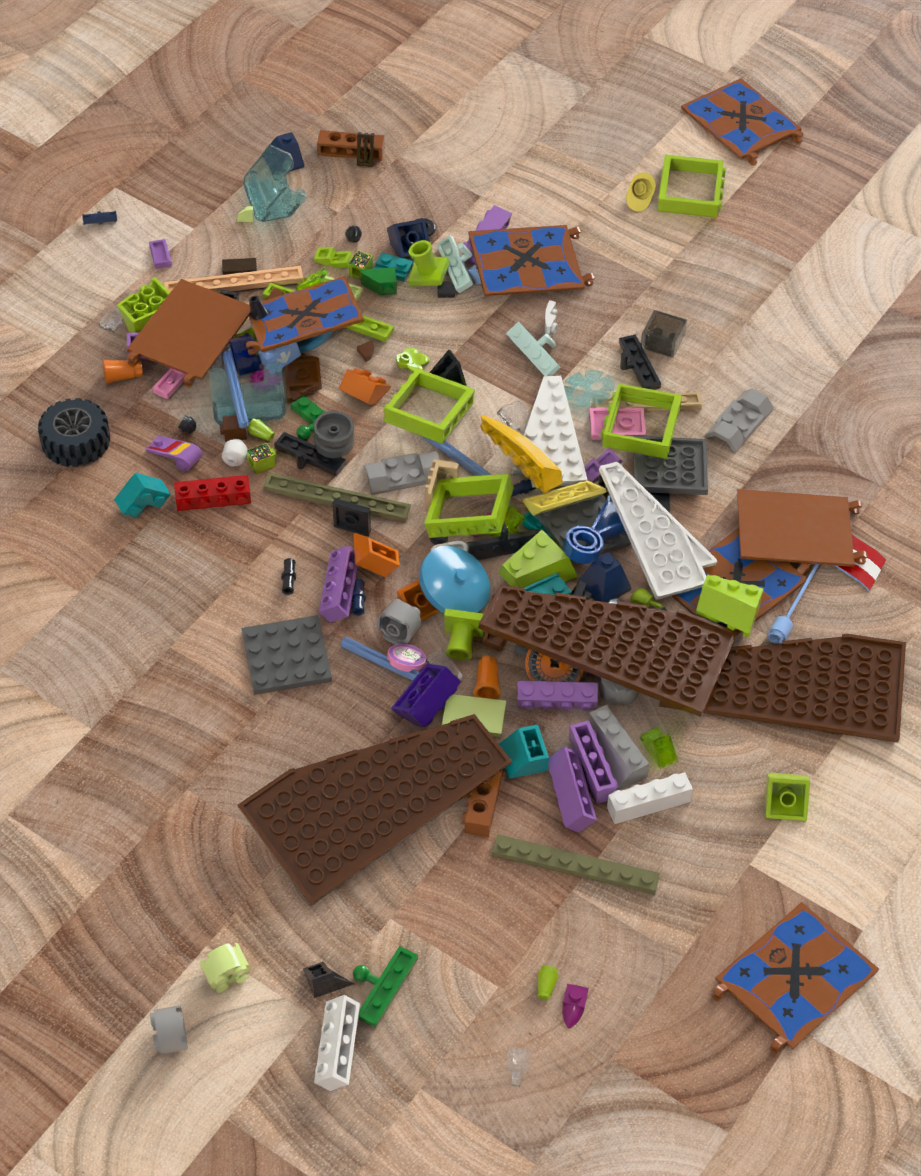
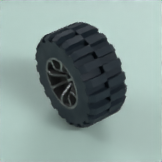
M68 398L63 402L58 401L54 406L48 407L47 412H43L38 422V433L43 452L48 459L57 464L61 463L62 466L68 467L72 465V467H78V465L82 464L83 466L88 465L89 462L98 460V456L101 457L109 447L110 431L107 416L96 403L92 404L90 400L85 399L83 401L81 398L71 400Z

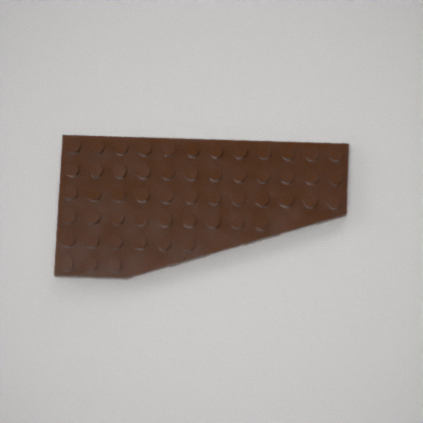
M473 714L424 731H416L389 739L387 742L364 749H356L329 757L324 761L304 767L289 769L239 803L238 808L312 906L512 764V760L478 717Z

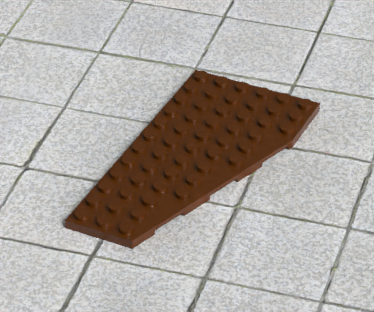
M500 585L478 626V629L699 717L702 716L738 633L682 610L670 612L649 609L647 605L617 601V604L586 600L584 596L556 593V595L529 592L525 591V588Z
M842 634L841 637L815 640L805 638L782 641L781 644L732 647L703 713L898 743L900 739L906 642ZM661 701L659 703V707L681 710Z

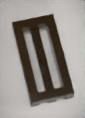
M358 132L357 166L373 167L375 133L362 134V132ZM361 138H364V162H361ZM368 138H370V162H367Z

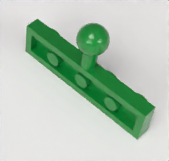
M302 396L291 403V409L310 423L308 426H300L296 432L299 439L306 440L310 437L311 432L314 431L315 420L325 411L307 397Z
M399 946L380 978L371 974L365 965H358L354 968L353 978L357 982L367 981L375 985L359 1010L358 1020L374 1028L378 1026L418 960L417 954Z

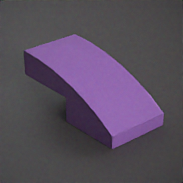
M608 448L597 460L593 458L584 467L586 476L592 483H595L599 480L600 466L614 462L621 464L623 461Z

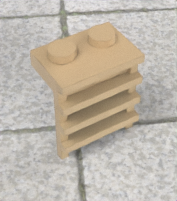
M433 459L430 476H428V484L425 486V511H429L438 480L458 478L459 463Z

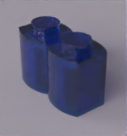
M249 334L229 339L230 350L233 355L236 372L239 376L260 370L261 359L259 354L249 355L248 350L253 347H246L247 342H256V339L252 338Z

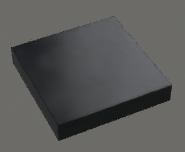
M337 498L334 499V527L369 537L371 533L370 508Z

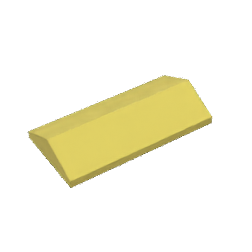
M587 480L549 491L545 494L525 498L523 503L531 514L535 516L599 497L606 493V488Z

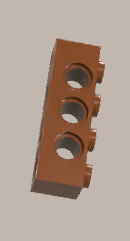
M320 130L317 141L318 156L357 159L358 133ZM375 135L374 160L382 161L385 137L384 135ZM361 138V159H364V138ZM368 138L367 160H370V138Z
M504 769L472 791L471 795H467L466 807H468V810L463 812L461 824H465V833L489 837Z

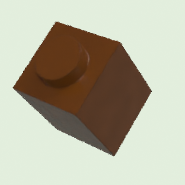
M236 415L222 416L223 424H219L220 434L224 435L225 442L233 439L247 440L246 428L241 429L239 427Z

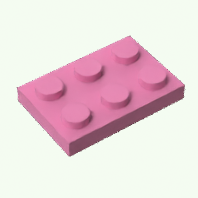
M590 408L591 440H603L600 439L602 428L606 427L604 426V420L606 415L609 416L608 408ZM619 408L612 433L630 437L646 436L644 408Z

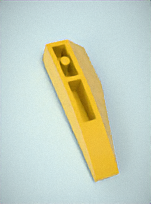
M485 415L480 416L482 432L489 435L492 442L501 448L505 456L508 455L511 458L513 464L522 470L526 478L529 477L537 489L539 488L545 494L563 483L562 471L534 443L505 424Z

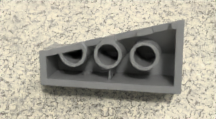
M605 705L590 712L588 721L597 734V741L603 748L605 760L611 767V774L617 781L618 790H622L647 778L649 762L609 707Z

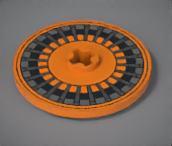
M531 649L528 650L525 667L530 681L579 682L584 670L561 661L558 663L559 668H551V660L553 658Z

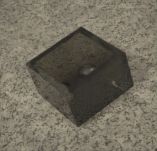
M654 310L642 332L641 345L643 349L674 358L685 336L687 320Z

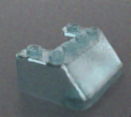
M272 145L268 146L243 179L250 205L253 206L255 219L261 222L292 216L307 198L303 189L293 190L289 188L286 180V174L294 165L291 153Z
M280 361L270 362L264 366V381L239 384L248 423L253 418L268 421L278 420L285 416L286 405ZM211 368L208 370L214 420L218 424H223L222 416L236 415L226 371L222 368Z

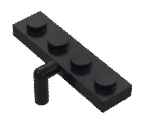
M636 334L619 338V344L623 350V353H621L620 369H633L642 388L651 390L661 388V381Z
M283 432L274 443L275 449L296 458L297 468L300 470L308 463L337 476L346 465V459L342 457H325L315 449V445L286 432Z
M504 521L501 536L467 542L468 553L477 560L513 554L538 534L541 529L508 535V528Z

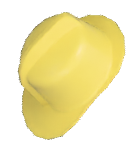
M638 173L629 184L626 202L633 211H644L650 204L656 184L653 176L649 173Z

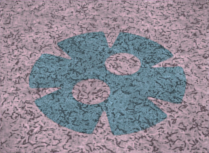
M586 370L585 378L580 372L575 373L565 381L573 385L564 386L567 401L576 398L572 405L581 407L590 406L591 399L596 404H600L611 396V394L604 391H613L614 381L609 375L599 379L604 372L598 370ZM594 382H601L603 384L600 390H592L590 388ZM577 386H583L586 390L583 394L578 395L573 392V389Z

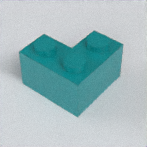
M134 473L114 498V501L123 515L137 518L146 505L161 508L171 493L161 479Z

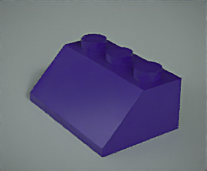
M426 664L391 709L415 726L426 727L433 721L435 714L445 706L447 699L457 691L461 681L446 666Z

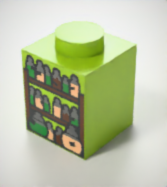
M357 250L348 263L349 276L361 280L360 270L373 268V255Z
M267 443L247 450L248 464L256 475L276 467V452Z

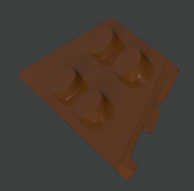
M301 353V356L284 366L287 403H292L302 396H307L322 389L318 357L307 356Z

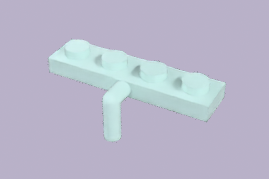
M449 235L437 243V247L442 257L449 258L450 262L447 270L456 291L460 294L473 285L464 263L472 257V252L463 243H459L457 247L454 238Z
M519 321L506 333L544 376H552L561 368L542 347L545 343L551 348L556 346V342L549 335L545 334L536 341Z

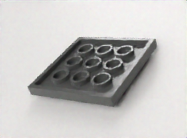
M634 436L635 438L662 442L663 437ZM673 437L667 459L633 453V478L651 493L708 495L706 439Z
M604 495L535 516L542 523L547 533L551 535L552 540L563 550V543L568 530L575 526L592 528L607 499ZM626 531L603 540L600 555L632 545ZM577 541L582 546H590L585 541ZM570 559V561H571L572 564L577 563V562H575V561H573V560Z
M318 615L241 628L254 695L332 682Z

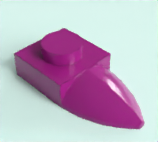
M567 983L562 1014L568 1028L576 1025L583 1015L589 990L587 987Z

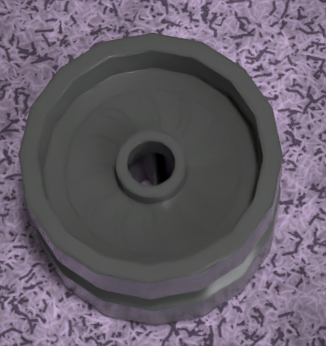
M329 411L321 414L314 423L315 449L321 455L329 458H340L347 455L354 446L353 420L347 414L339 411Z

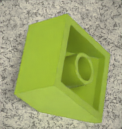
M767 773L765 817L807 821L810 791L808 775Z

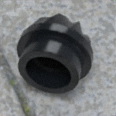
M352 225L345 231V236L349 242L355 243L360 240L362 231L358 226Z
M185 415L178 428L182 430L181 432L190 434L196 430L197 425L191 416Z

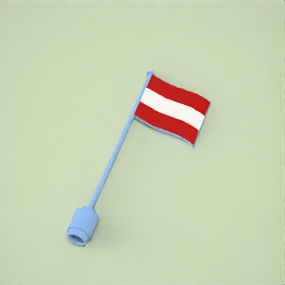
M852 534L853 553L866 551L868 556L866 563L861 565L854 562V567H836L858 581L870 592L886 559L877 550ZM815 564L787 615L776 617L768 631V639L772 643L781 644L782 641H786L793 628V623L789 618L820 564Z

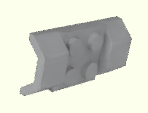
M753 388L743 391L718 417L715 424L705 434V437L716 436L726 441L732 452L736 453L773 411L774 407L768 396Z
M437 451L417 455V453L382 459L378 463L363 465V469L366 470L369 479L371 494L375 495L428 484L433 459L439 460Z

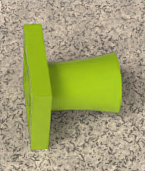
M422 240L412 244L409 248V254L415 263L408 279L409 286L442 285L450 262L449 258L434 257L432 245L429 241Z
M445 609V633H451L450 641L445 651L449 658L459 661H467L472 658L473 636L481 638L484 636V631L478 629L479 622L484 614Z

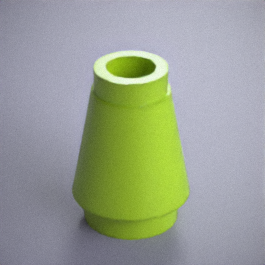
M253 418L247 427L250 435L269 442L275 435V432L260 419Z
M541 966V970L538 971V998L550 1000L559 978L557 974L558 969L551 966Z

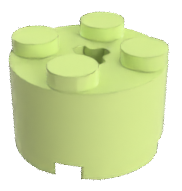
M230 943L222 945L207 954L209 958L205 962L203 959L200 961V967L210 987L216 989L217 993L227 990L231 983H242L249 978L247 973L250 971V966L238 943H235L234 947H231Z

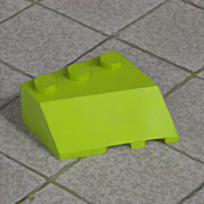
M156 277L151 279L150 284L141 286L138 293L129 295L117 304L120 314L131 333H139L170 294L168 289Z
M543 530L509 558L498 572L510 586L520 588L527 587L555 573H558L559 578L564 582L578 577L570 558Z
M707 575L702 587L696 614L716 623L723 622L728 625L727 628L733 631L735 628L741 630L743 635L749 638L760 608L763 588H759L756 585L739 583L736 580L723 579L716 575Z

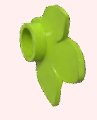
M414 347L406 348L403 353H399L396 356L397 366L402 369H409L411 372H415L417 368L423 370L422 365L430 362L427 355L418 353V349Z

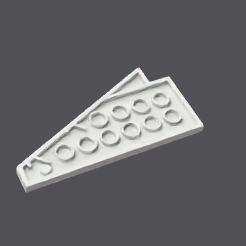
M544 376L524 437L540 448L562 471L563 483L559 486H570L587 481L562 377ZM513 465L512 475L523 474L518 466Z
M618 462L600 466V474L655 599L658 600L703 587L706 579L703 568L716 565L717 559Z

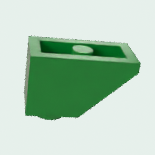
M395 267L360 270L361 285L378 295L397 294Z

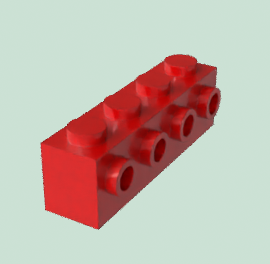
M248 475L174 482L177 511L251 504Z

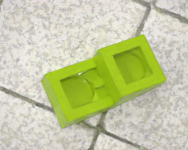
M320 247L316 251L314 262L326 266L348 268V263L352 259L353 254L351 251L335 252L334 247Z

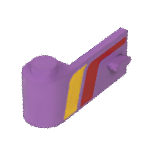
M159 435L145 449L148 453L173 458L176 467L181 471H189L203 456L201 449L195 444Z

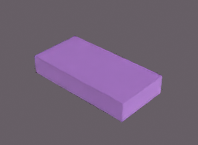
M166 239L150 241L149 246L155 269L171 267L172 261Z

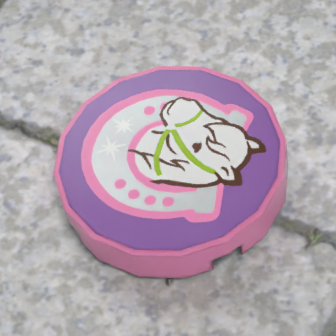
M408 644L391 646L386 657L394 668L405 672H411L412 669L419 671L424 668L426 662L425 653L419 648Z

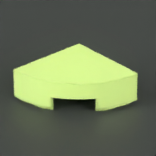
M253 206L245 207L244 210L239 212L237 222H254Z

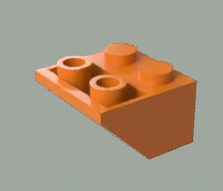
M354 368V370H346L339 389L367 404L376 405L390 390L391 386L386 384L385 379L378 376L375 378L371 376V372L365 369Z
M357 533L353 535L356 565L385 578L400 566L398 550Z

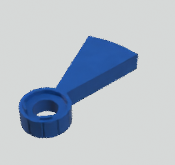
M610 495L592 528L575 526L568 530L563 543V550L571 560L581 564L595 562L600 556L603 540L625 531ZM577 541H585L590 546H582Z

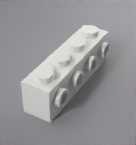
M686 773L672 774L664 779H655L647 784L634 785L626 790L612 792L608 795L607 809L614 824L689 803L691 802L693 788Z
M345 995L326 1001L324 1008L325 1013L314 1083L329 1091L349 1085L360 1003Z

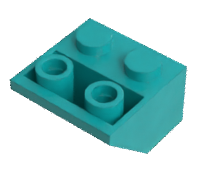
M538 725L518 728L499 743L500 747L512 760V764L505 768L509 779L548 771L549 756Z

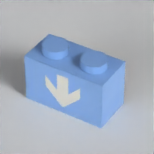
M297 342L265 352L258 351L263 366L271 374H274L301 356Z

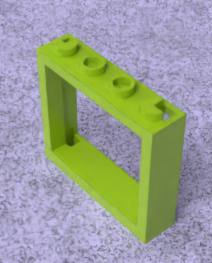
M665 154L657 211L717 218L718 210L722 209V201L719 200L723 199L724 190H720L724 189L725 179H722V177L725 178L726 168L723 167L724 161ZM678 170L717 175L714 201L666 196L669 171Z
M417 368L413 374L409 375L407 382L401 385L398 393L393 395L389 404L384 406V422L443 444L473 405L475 389ZM417 385L458 400L440 425L399 410Z
M618 383L616 392L612 393L611 401L613 403H609L608 406L609 416H605L604 426L606 427L601 430L600 439H603L602 447L667 459L681 409L682 395ZM621 401L671 410L662 442L612 433Z
M509 473L439 479L424 523L429 538L501 533L514 489ZM497 494L492 515L439 519L447 497Z

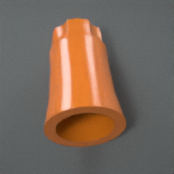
M103 360L105 384L142 377L141 361L138 360L136 365L132 366L128 364L129 360Z
M483 656L479 660L476 684L473 691L475 697L497 700L501 696L499 667L496 658Z

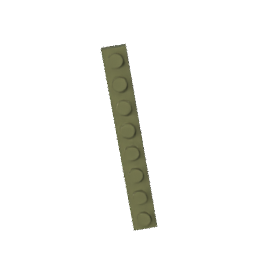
M274 473L268 474L263 485L264 491L329 506H333V501L337 498L370 508V515L406 523L411 510V504Z
M498 834L492 850V856L653 895H655L660 875L658 872Z

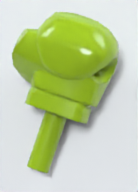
M643 588L633 592L630 598L631 603L647 605V608L652 605L661 609L663 606L655 602L654 596Z

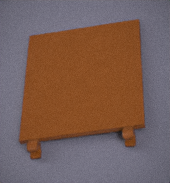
M181 279L127 348V351L130 352L127 355V359H129L128 364L135 366L139 356L185 373L186 375L183 378V381H185L184 386L191 388L195 378L202 380L250 316V305Z
M737 489L740 559L854 567V562L861 565L866 563V558L868 557L866 551L853 553L849 511L854 514L861 512V501L856 500L848 503V497Z

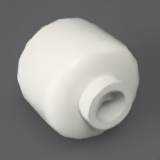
M239 439L227 441L222 452L223 461L232 467L242 465L247 455V446Z

